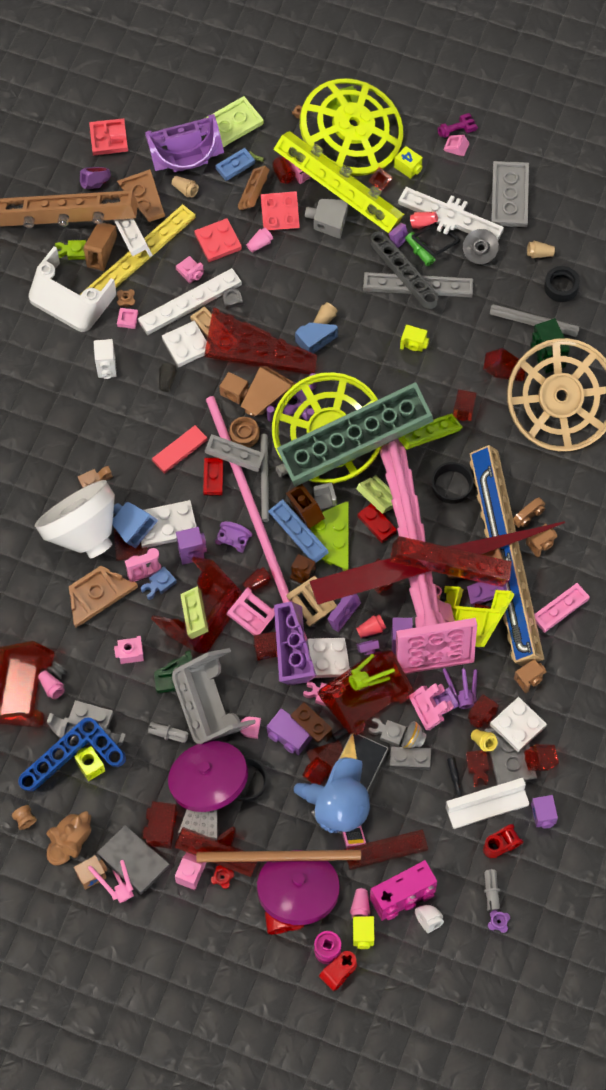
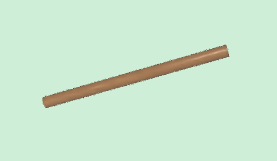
M361 850L196 852V862L361 860Z

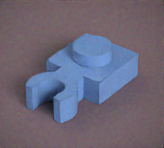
M162 567L149 577L151 583L142 585L141 592L151 590L147 595L148 600L154 598L155 592L159 591L163 594L177 582L165 567Z

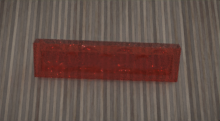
M185 827L182 828L175 844V848L195 856L196 852L243 851ZM213 862L251 877L257 862Z
M422 829L345 848L344 850H361V860H347L348 868L352 870L428 851V846Z

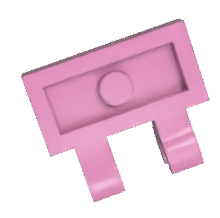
M435 683L429 688L422 686L409 695L425 730H431L444 721L442 714L454 708L451 701L447 703L442 701L438 705L434 701L433 697L445 691L442 684L437 686Z

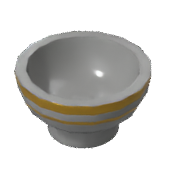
M413 721L407 727L402 738V747L411 749L416 746L420 748L425 742L426 734L422 732V728L417 722Z

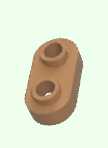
M540 497L533 500L513 518L514 524L518 528L527 526L532 517L543 513L545 502Z

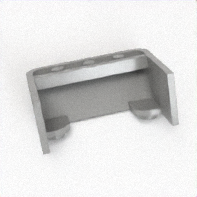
M230 648L207 652L176 668L172 673V680L191 736L197 744L236 733L256 723L255 719L240 722L239 717L234 713L226 715L214 678L221 672L219 658L230 653Z

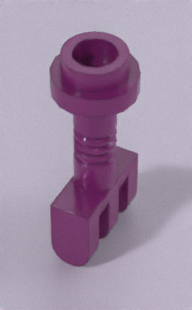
M467 113L460 116V122L449 126L443 123L437 130L440 137L446 138L449 137L450 132L464 128L466 133L476 131L478 126L474 124V119H471V114Z

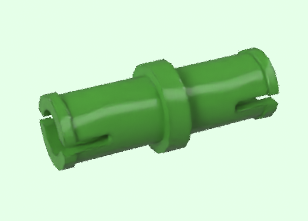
M414 232L409 233L405 240L414 249V254L418 255L426 266L433 264L435 258L412 239V235L415 234Z

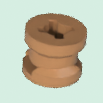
M29 805L22 806L12 813V818L18 822L19 830L27 829L37 821V818L31 814Z

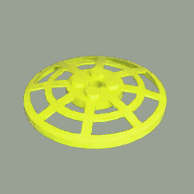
M335 79L325 82L309 94L301 109L300 131L304 142L324 155L314 144L324 138L330 147L340 152L336 162L330 158L328 159L352 176L369 175L384 169L393 161L402 145L403 125L397 108L383 92L366 82L355 79ZM335 84H354L361 86L362 89L361 92L356 90L340 91ZM328 87L333 94L328 96L321 106L310 104L313 97L323 88ZM368 90L380 96L389 105V108L383 109L377 100L367 95ZM343 95H357L359 98L357 103H348ZM335 98L341 104L337 110L326 108L329 102ZM367 99L373 103L378 110L370 112L364 106L365 100ZM307 111L318 113L317 123L320 132L310 136L307 128ZM323 114L333 117L332 126L326 129L324 127ZM394 114L399 127L398 139L389 134L390 129L387 115ZM383 117L384 131L375 127L374 118ZM349 121H356L358 126L351 125ZM336 133L339 138L344 140L343 145H338L329 135ZM373 133L382 139L371 148L368 139ZM387 140L395 148L386 159L377 163L374 153L380 150ZM351 143H362L364 150H349V146ZM346 155L352 157L367 156L371 166L357 168L345 166L343 163Z
M320 373L299 381L284 394L273 416L272 437L279 457L280 454L277 448L281 446L279 440L280 421L291 424L290 437L292 441L297 439V426L307 429V433L345 416L346 414L340 410L343 400L351 404L356 410L362 408L356 400L344 394L347 383L359 388L370 398L371 401L366 405L377 401L378 398L363 382L345 374ZM320 381H339L337 392H323L313 395L308 386ZM302 389L307 400L298 407L293 417L283 414V410L289 400ZM325 398H335L333 407L321 409L317 401ZM311 405L315 413L309 421L299 419L303 411ZM381 447L376 448L369 460L359 469H356L352 462L353 460L338 466L342 467L345 465L350 474L333 479H323L317 476L309 481L322 484L339 483L356 477L373 463Z

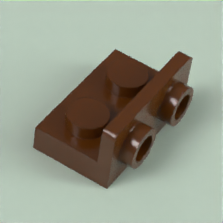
M305 702L291 714V718L316 742L319 743L322 739L327 742L332 737V728Z

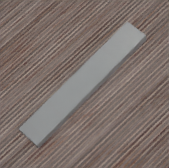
M364 272L363 291L412 294L396 274ZM404 275V276L407 277V278H412L414 275ZM422 276L438 296L472 298V278ZM421 285L415 286L417 290L424 289Z

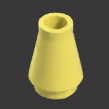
M478 729L471 733V739L483 751H493L496 748L498 741L495 734Z

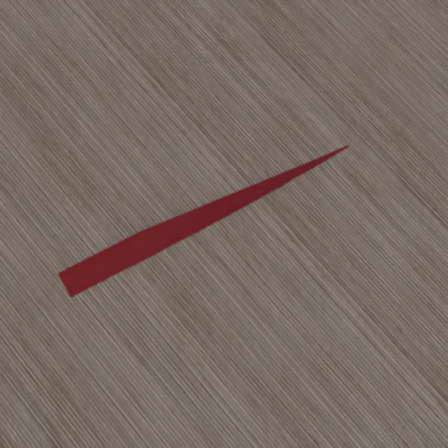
M565 522L380 560L311 580L310 585L316 603L319 605L436 570L432 566L439 569L534 536Z

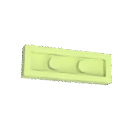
M198 586L180 594L187 635L190 639L209 632L202 594Z

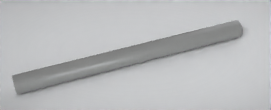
M261 434V452L265 453L261 463L262 522H268V435Z

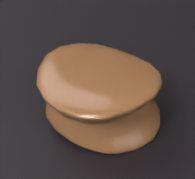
M239 417L231 423L229 435L232 442L249 448L257 443L260 430L258 424L252 418Z

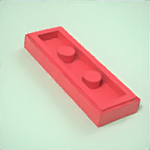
M194 425L154 456L152 461L165 474L208 441L207 437Z

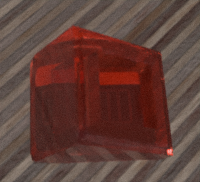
M316 757L306 766L303 777L311 783L320 785L333 768L319 757Z

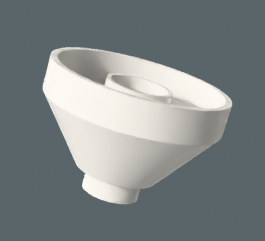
M106 480L92 483L49 509L37 520L35 527L43 540L79 553L86 552L89 558H94L112 546L109 536L112 533L115 494Z

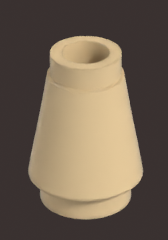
M175 176L172 179V185L186 197H194L197 194L199 186L195 181Z
M535 240L528 243L527 256L531 258L554 256V246Z
M326 302L321 306L313 323L328 324L336 317L338 310L332 304Z

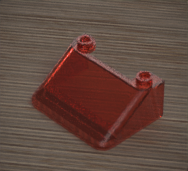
M35 641L0 647V724L30 727L43 726V713L39 710H34L39 682L38 676L41 669H47L49 666H52L54 651Z

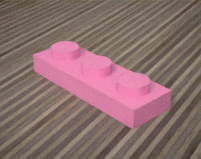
M576 583L534 614L536 624L545 633L587 602L590 596Z

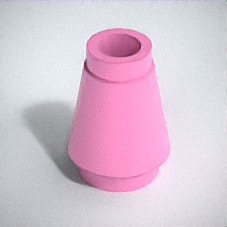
M264 227L262 230L259 229L246 246L254 253L270 244L273 236Z
M47 670L39 674L38 679L48 697L57 699L63 695L65 689L62 682Z
M356 889L350 910L352 919L353 917H366L370 915L368 891L366 889Z

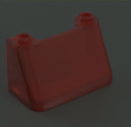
M392 651L373 653L375 657L360 670L361 672L365 671L371 677L394 668L395 672L381 677H390V680L364 687L357 691L351 687L349 682V676L352 675L351 670L357 668L369 657L367 656L317 692L323 703L349 734H360L365 730L366 720L392 702L403 703L410 698L409 695L415 692Z

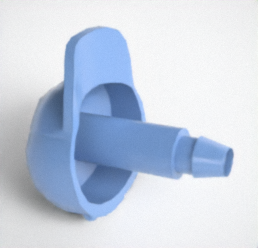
M347 757L339 759L335 763L325 786L315 783L311 785L309 783H297L294 786L295 794L306 799L308 803L315 805L316 820L321 828H324L329 833L350 832L361 826L367 819L370 810V799L368 791L360 783L363 765L360 760Z

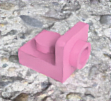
M190 256L176 265V270L189 283L199 280L204 274L203 264L201 262L197 264Z

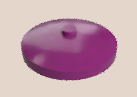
M220 741L197 744L183 752L173 763L168 775L170 792L175 801L185 809L195 812H209L220 809L235 800L244 789L248 779L247 763L242 753L231 744Z
M268 861L258 876L257 894L262 907L270 916L286 924L306 925L323 919L333 910L339 897V878L334 867L328 861Z

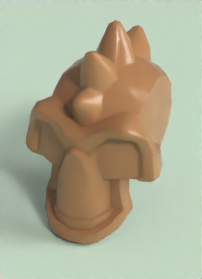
M88 811L82 812L79 815L70 814L57 827H51L46 834L50 838L51 843L48 845L46 856L51 864L62 865L70 860V856L73 858L79 856L82 845L91 833V815L88 814Z

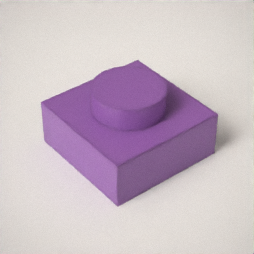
M401 222L389 233L390 240L397 248L406 241L405 237L408 235L406 225Z
M376 639L356 644L358 652H364V655L373 654L375 649L380 648Z
M449 687L442 694L433 697L437 705L442 701H446V703L451 701L454 708L459 706Z

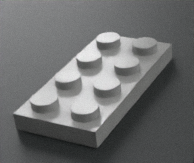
M493 161L491 222L500 226L527 227L529 163Z

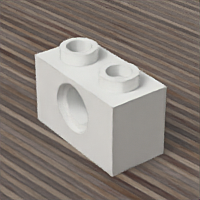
M94 340V355L98 378L109 379L117 377L113 340Z

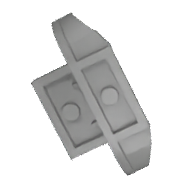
M76 700L69 718L61 719L50 713L47 719L49 727L60 738L66 735L82 719L88 717L98 722L119 747L122 745L125 737L124 733L115 734L111 733V730L108 729L114 714L112 710ZM88 723L85 726L87 733L92 732L94 729L93 723ZM73 736L70 739V744L77 745L79 743L78 736ZM105 737L100 738L98 746L100 748L106 746L107 739ZM89 742V743H88L86 746H84V747L88 748V747L92 746V744Z

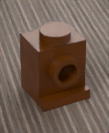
M298 554L291 566L292 574L290 579L303 584L312 578L316 572V562Z

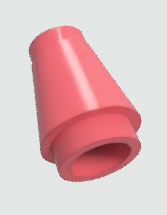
M436 211L414 212V214L410 215L411 226L413 229L417 228L419 230L438 222Z
M379 614L377 616L373 615L357 627L356 630L360 638L382 633L386 626Z

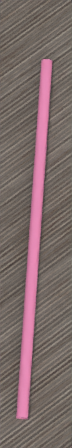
M210 396L206 399L219 436L231 441L214 396ZM230 462L283 603L291 602L286 597L289 593L288 587L242 467Z

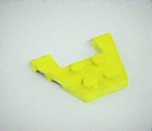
M445 586L444 593H446L445 603L451 605L454 620L476 618L477 634L475 647H485L512 601L514 593L512 591L495 590L491 609L459 606L463 589L455 586Z

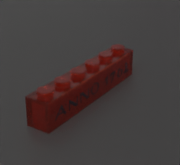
M399 536L393 542L390 562L503 587L510 580L512 566L511 561Z

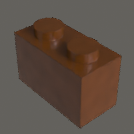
M303 484L296 486L286 493L293 509L308 528L325 519L318 503Z

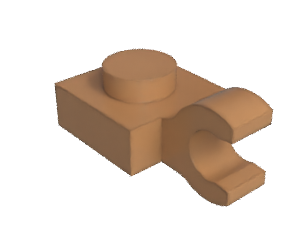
M106 466L98 473H96L95 469L78 476V480L82 488L101 480H109L113 476L109 466Z

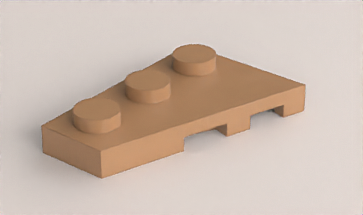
M150 169L117 181L123 191L133 190L138 202V210L148 222L165 217Z

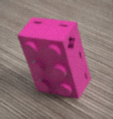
M426 860L371 888L370 901L381 921L386 918L391 920L398 916V912L403 909L408 911L414 908L416 903L422 899L427 901L434 897L437 880Z

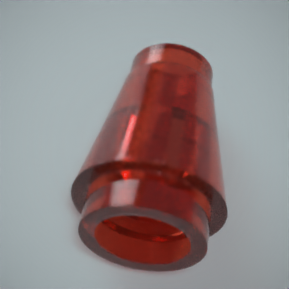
M262 567L260 569L257 568L242 584L245 589L248 587L253 591L269 584L272 578L266 569Z

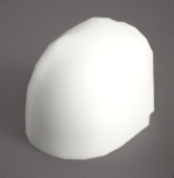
M423 905L415 909L416 917L427 933L434 931L444 923L442 913L432 905Z

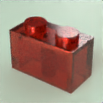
M152 801L151 808H147L146 819L149 820L148 827H144L143 839H146L148 846L171 849L177 816L176 804Z

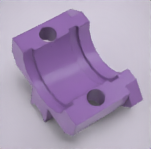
M221 522V529L215 544H229L235 547L238 552L243 553L249 537H252V533L237 523Z

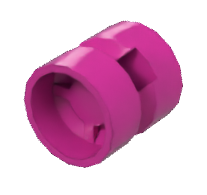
M324 931L317 935L314 943V953L319 962L329 965L341 954V940L336 933Z

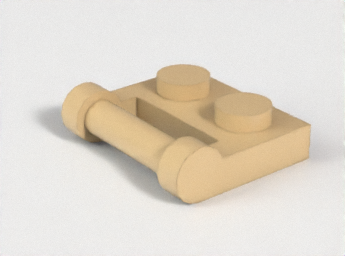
M315 576L286 595L289 601L292 600V602L302 606V613L309 627L337 607L334 601L317 605L310 585L311 580L317 579ZM300 593L303 594L317 614L312 616L298 597Z

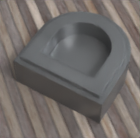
M230 288L224 292L223 302L226 309L243 305V299L239 290Z

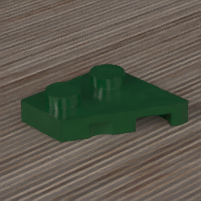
M191 650L186 651L185 655L179 659L169 662L166 667H161L154 672L157 693L176 691L172 680V673L176 668L192 661Z

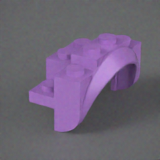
M215 114L208 115V118L163 130L145 132L155 171L167 168L173 169L174 172L192 169L207 164L212 156L224 153ZM207 135L205 139L202 141L201 136Z

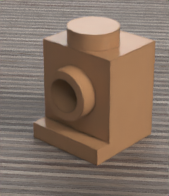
M553 528L528 537L526 544L538 558L543 549L546 551L553 546L557 533Z
M534 659L515 671L514 679L526 694L529 692L531 685L534 687L542 681L546 669Z

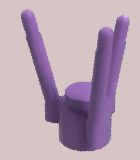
M444 668L443 673L451 692L459 704V708L468 709L474 707L477 702V670L475 669L473 672L471 693V690H468L466 670L462 669L464 690L459 691V695H457L451 678Z

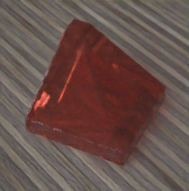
M379 167L369 182L383 192L393 177Z
M234 826L217 838L218 845L224 852H230L235 840L236 829Z

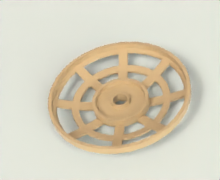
M568 338L553 339L534 346L518 360L509 378L507 403L514 424L528 440L547 450L573 451L592 444L606 432V420L602 423L594 417L599 407L600 395L606 394V386L599 387L595 375L589 368L590 364L597 359L606 371V358L598 350L579 340ZM560 345L575 346L590 354L581 362L572 357L561 356ZM552 346L553 357L543 360L534 368L526 362L538 350ZM561 362L571 363L578 368L572 375L562 373ZM553 363V375L544 378L538 373L541 368ZM521 367L528 373L523 386V396L512 397L513 383ZM584 372L589 377L593 388L583 389L578 379ZM534 378L541 384L538 395L528 396L529 385ZM559 390L566 393V398L563 401L557 398ZM586 396H594L590 413L581 407ZM539 402L544 410L538 419L533 414L529 403ZM524 404L527 415L534 423L529 432L519 422L513 405ZM577 413L584 419L578 425L569 428L567 417ZM549 416L559 418L561 429L548 427L544 423ZM589 423L599 429L587 440L572 445L571 433L583 429ZM540 429L551 434L562 435L564 446L544 443L536 439L535 436Z

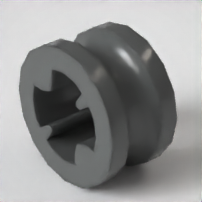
M56 661L52 662V667L49 666L47 668L49 673L58 680H61V676L67 673Z

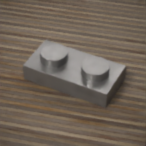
M391 747L390 768L430 770L431 748L407 749L404 747Z

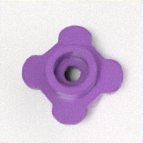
M496 910L491 911V921L488 923V928L490 930H500L501 933L507 932V922L510 920V915L497 912Z

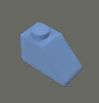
M308 323L305 326L299 327L295 332V342L308 356H311L338 337V327L331 324Z

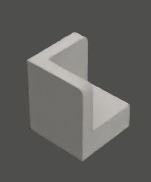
M332 483L313 487V497L322 512L336 506V496Z

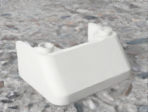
M54 246L37 267L29 291L30 303L77 331L86 332L91 329L117 295L115 281L111 278L102 291L88 288L81 295L55 282L52 278L55 275V269L60 264L57 247Z

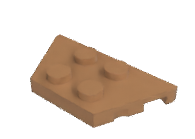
M99 566L70 585L69 593L75 628L137 589V583L134 581L130 582L124 579L122 575L112 573L109 569Z

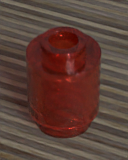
M283 156L276 158L272 162V168L279 181L286 184L292 182L296 173L290 162Z

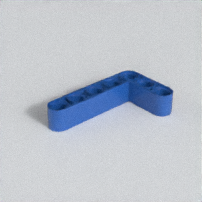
M89 717L84 718L20 775L18 783L26 791H35L89 742L107 763L114 767L122 766L126 761V755L98 722ZM88 723H93V731L87 733L85 726ZM73 736H78L79 743L76 746L70 745V739ZM105 737L107 744L100 748L98 741L100 738ZM62 749L64 756L62 759L56 760V751ZM115 752L120 753V760L118 762L111 761V755ZM43 763H47L49 766L46 773L40 772V766ZM32 776L34 781L32 786L26 787V778Z

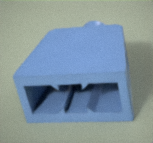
M126 502L124 506L119 503L114 505L113 514H115V517L113 518L112 525L127 544L136 548L157 523L158 519L130 502Z

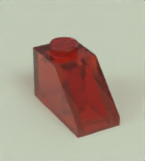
M500 348L486 353L483 369L496 378L509 379L519 359L504 348ZM521 367L516 374V381H524L525 370Z

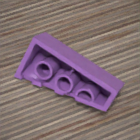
M292 601L274 605L279 682L287 685L307 683L317 675L304 637L302 606Z

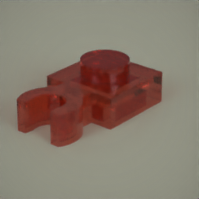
M483 750L466 752L469 774L475 773L473 777L474 786L478 785V778L484 779L485 785H488L489 778L484 773L489 771L486 752Z

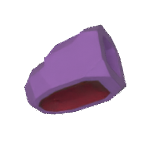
M104 167L84 168L80 171V183L84 189L100 188L111 177L110 170Z

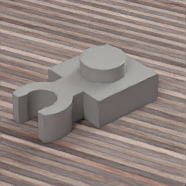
M373 718L372 723L376 724L378 728L373 729L369 727L368 732L372 735L381 734V741L399 747L406 727L389 720L384 725L379 719Z

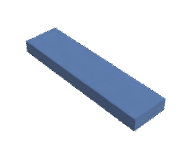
M283 499L268 511L309 559L318 562L329 553L326 547Z

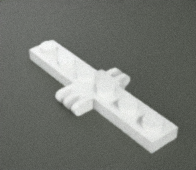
M406 187L398 200L399 205L416 212L436 211L438 216L437 231L441 232L443 227H445L443 233L446 235L449 230H454L455 228L466 233L477 229H486L492 232L497 237V240H499L504 230V227L464 211L468 202L464 201L460 206L461 199L457 198L456 202L453 203L455 196L452 195L448 202L444 203Z

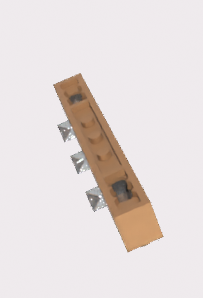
M133 190L1 198L0 226L23 225L26 228H33L34 224L58 223L61 226H67L69 222L93 221L96 224H102L103 220L134 219L137 215L138 202Z

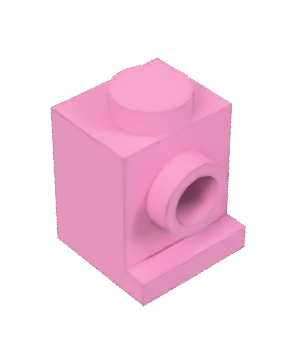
M141 636L117 640L118 646H114L115 657H119L121 664L144 661Z

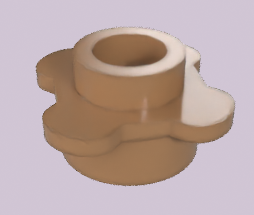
M134 290L117 291L119 299L117 304L123 307L134 305Z

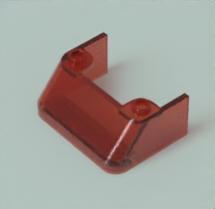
M193 557L191 560L202 571L198 577L197 586L203 593L202 599L209 632L191 639L187 635L185 620L182 622L179 619H169L155 615L151 619L170 638L197 653L204 654L210 650L231 619L227 612L242 595V591L213 560Z

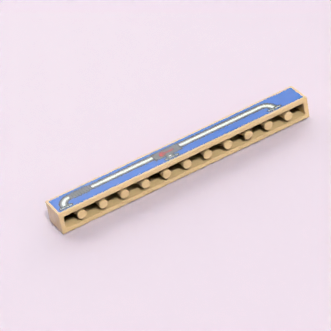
M488 445L469 453L471 458L470 466L474 472V484L478 491L477 499L482 509L481 517L485 523L484 532L486 537L490 538L516 532L498 450ZM517 541L500 547L509 573L501 574L505 577L507 591L514 593V597L504 613L503 620L508 630L507 639L512 648V660L516 664L524 666L534 659L537 662L544 660L520 547Z

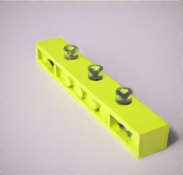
M289 131L280 137L273 150L386 232L390 233L405 215L379 196L381 193L379 188L372 186L369 189L350 175L352 173L350 167L343 165L340 168L322 155L323 148L314 144L311 147Z

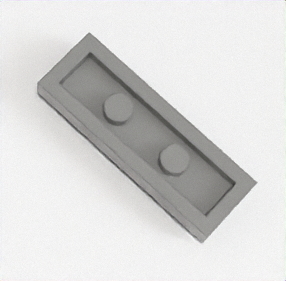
M211 434L205 449L206 454L256 472L259 471L265 454Z

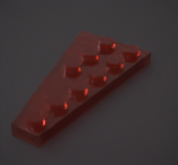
M213 307L204 357L306 374L315 372L317 355L298 346L289 345L285 340L272 337L270 333L247 322H240L234 319V316L230 314L225 315L219 312V309Z

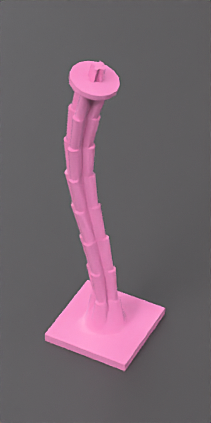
M395 439L383 445L379 453L387 472L385 476L393 498L391 502L399 526L397 531L403 553L408 555L427 551L424 524H421L418 496L415 495L412 470L409 469L406 448L399 439ZM432 571L408 578L411 586L409 591L417 615L415 617L416 628L396 631L397 675L474 663L477 634L476 618L446 623L443 614L439 611L436 584H433Z

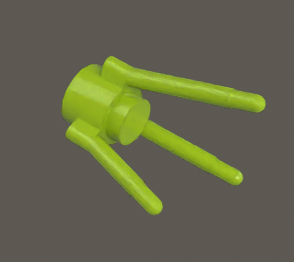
M371 654L357 668L351 670L352 675L349 676V682L351 687L357 691L364 687L390 680V677H381L395 672V669L392 668L369 677L365 671L361 672L360 670L375 657L374 654Z

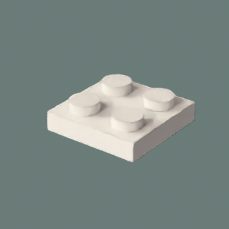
M195 321L162 335V340L178 368L211 353V348Z
M315 638L306 640L317 675L314 678L350 676L345 638Z
M519 697L490 722V726L517 752H520L547 726Z

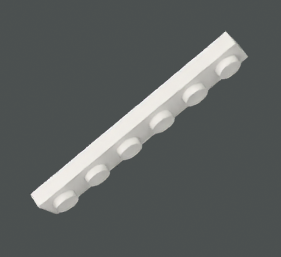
M231 268L139 317L138 322L146 334L149 335L219 298L227 289L241 286L242 281Z

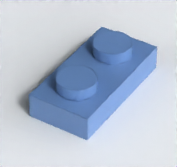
M243 148L218 163L216 170L227 181L254 165L255 159Z

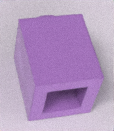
M553 795L533 798L531 806L536 827L542 826L543 829L553 827L558 819Z

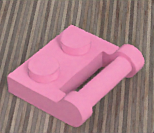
M156 548L149 549L147 554L132 556L125 561L127 576L130 582L150 577L161 569V564L158 562L159 551Z
M247 587L227 612V615L258 638L275 617L274 608L269 607L251 593L252 590ZM248 599L250 602L256 605L259 609H261L263 612L267 614L266 618L260 615L257 611L251 608L244 601Z

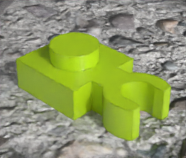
M68 240V245H64L61 242L55 243L57 249H62L58 251L59 258L67 255L68 260L85 259L84 245L86 240Z

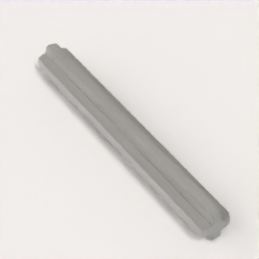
M492 304L490 308L491 315L532 326L551 320ZM557 321L563 334L577 337L579 326Z

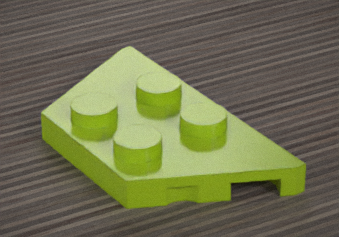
M349 502L341 503L323 511L325 519L310 528L311 532L329 552L321 559L327 564H334L342 568L343 571L348 570Z

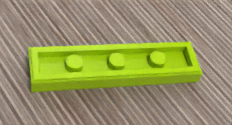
M451 413L433 419V422L398 439L407 450L459 432L462 429V425Z

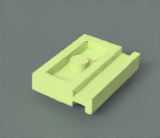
M375 475L373 478L358 484L356 489L382 514L393 509L391 502L393 498L390 488L379 477Z

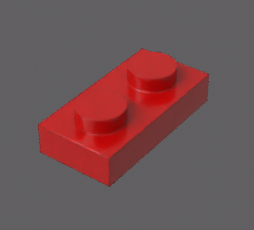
M204 458V495H223V459Z
M372 503L357 515L381 543L397 533V529Z

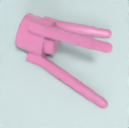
M121 860L120 863L125 882H122L121 877L112 870L119 884L114 887L115 892L92 866H89L88 869L111 894L113 900L118 899L119 903H122L134 896L132 892L134 889L130 883L124 860Z

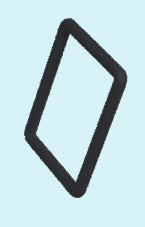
M437 222L412 235V239L432 256H437L460 242V238L449 230L448 234L455 241L434 253L416 238L438 225Z

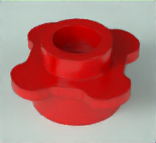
M221 865L217 866L214 876L211 877V883L221 885L223 889L229 888V882L234 877L233 870H228Z

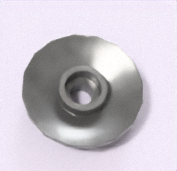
M486 229L471 231L463 242L465 257L475 264H486L492 261L498 253L499 243L497 237ZM484 246V250L479 251L478 247Z

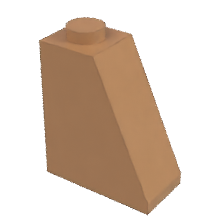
M98 222L84 245L87 267L101 271L105 270L117 238L115 225L108 222Z
M267 366L260 367L241 407L246 409L245 412L251 416L263 415L267 411L268 406H274L278 403L284 394L296 383Z

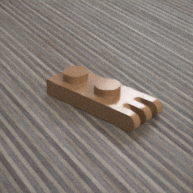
M266 166L253 169L239 201V210L255 206L270 171Z

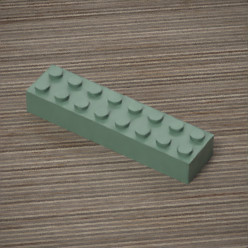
M415 382L278 447L277 450L296 487L417 430L434 420Z

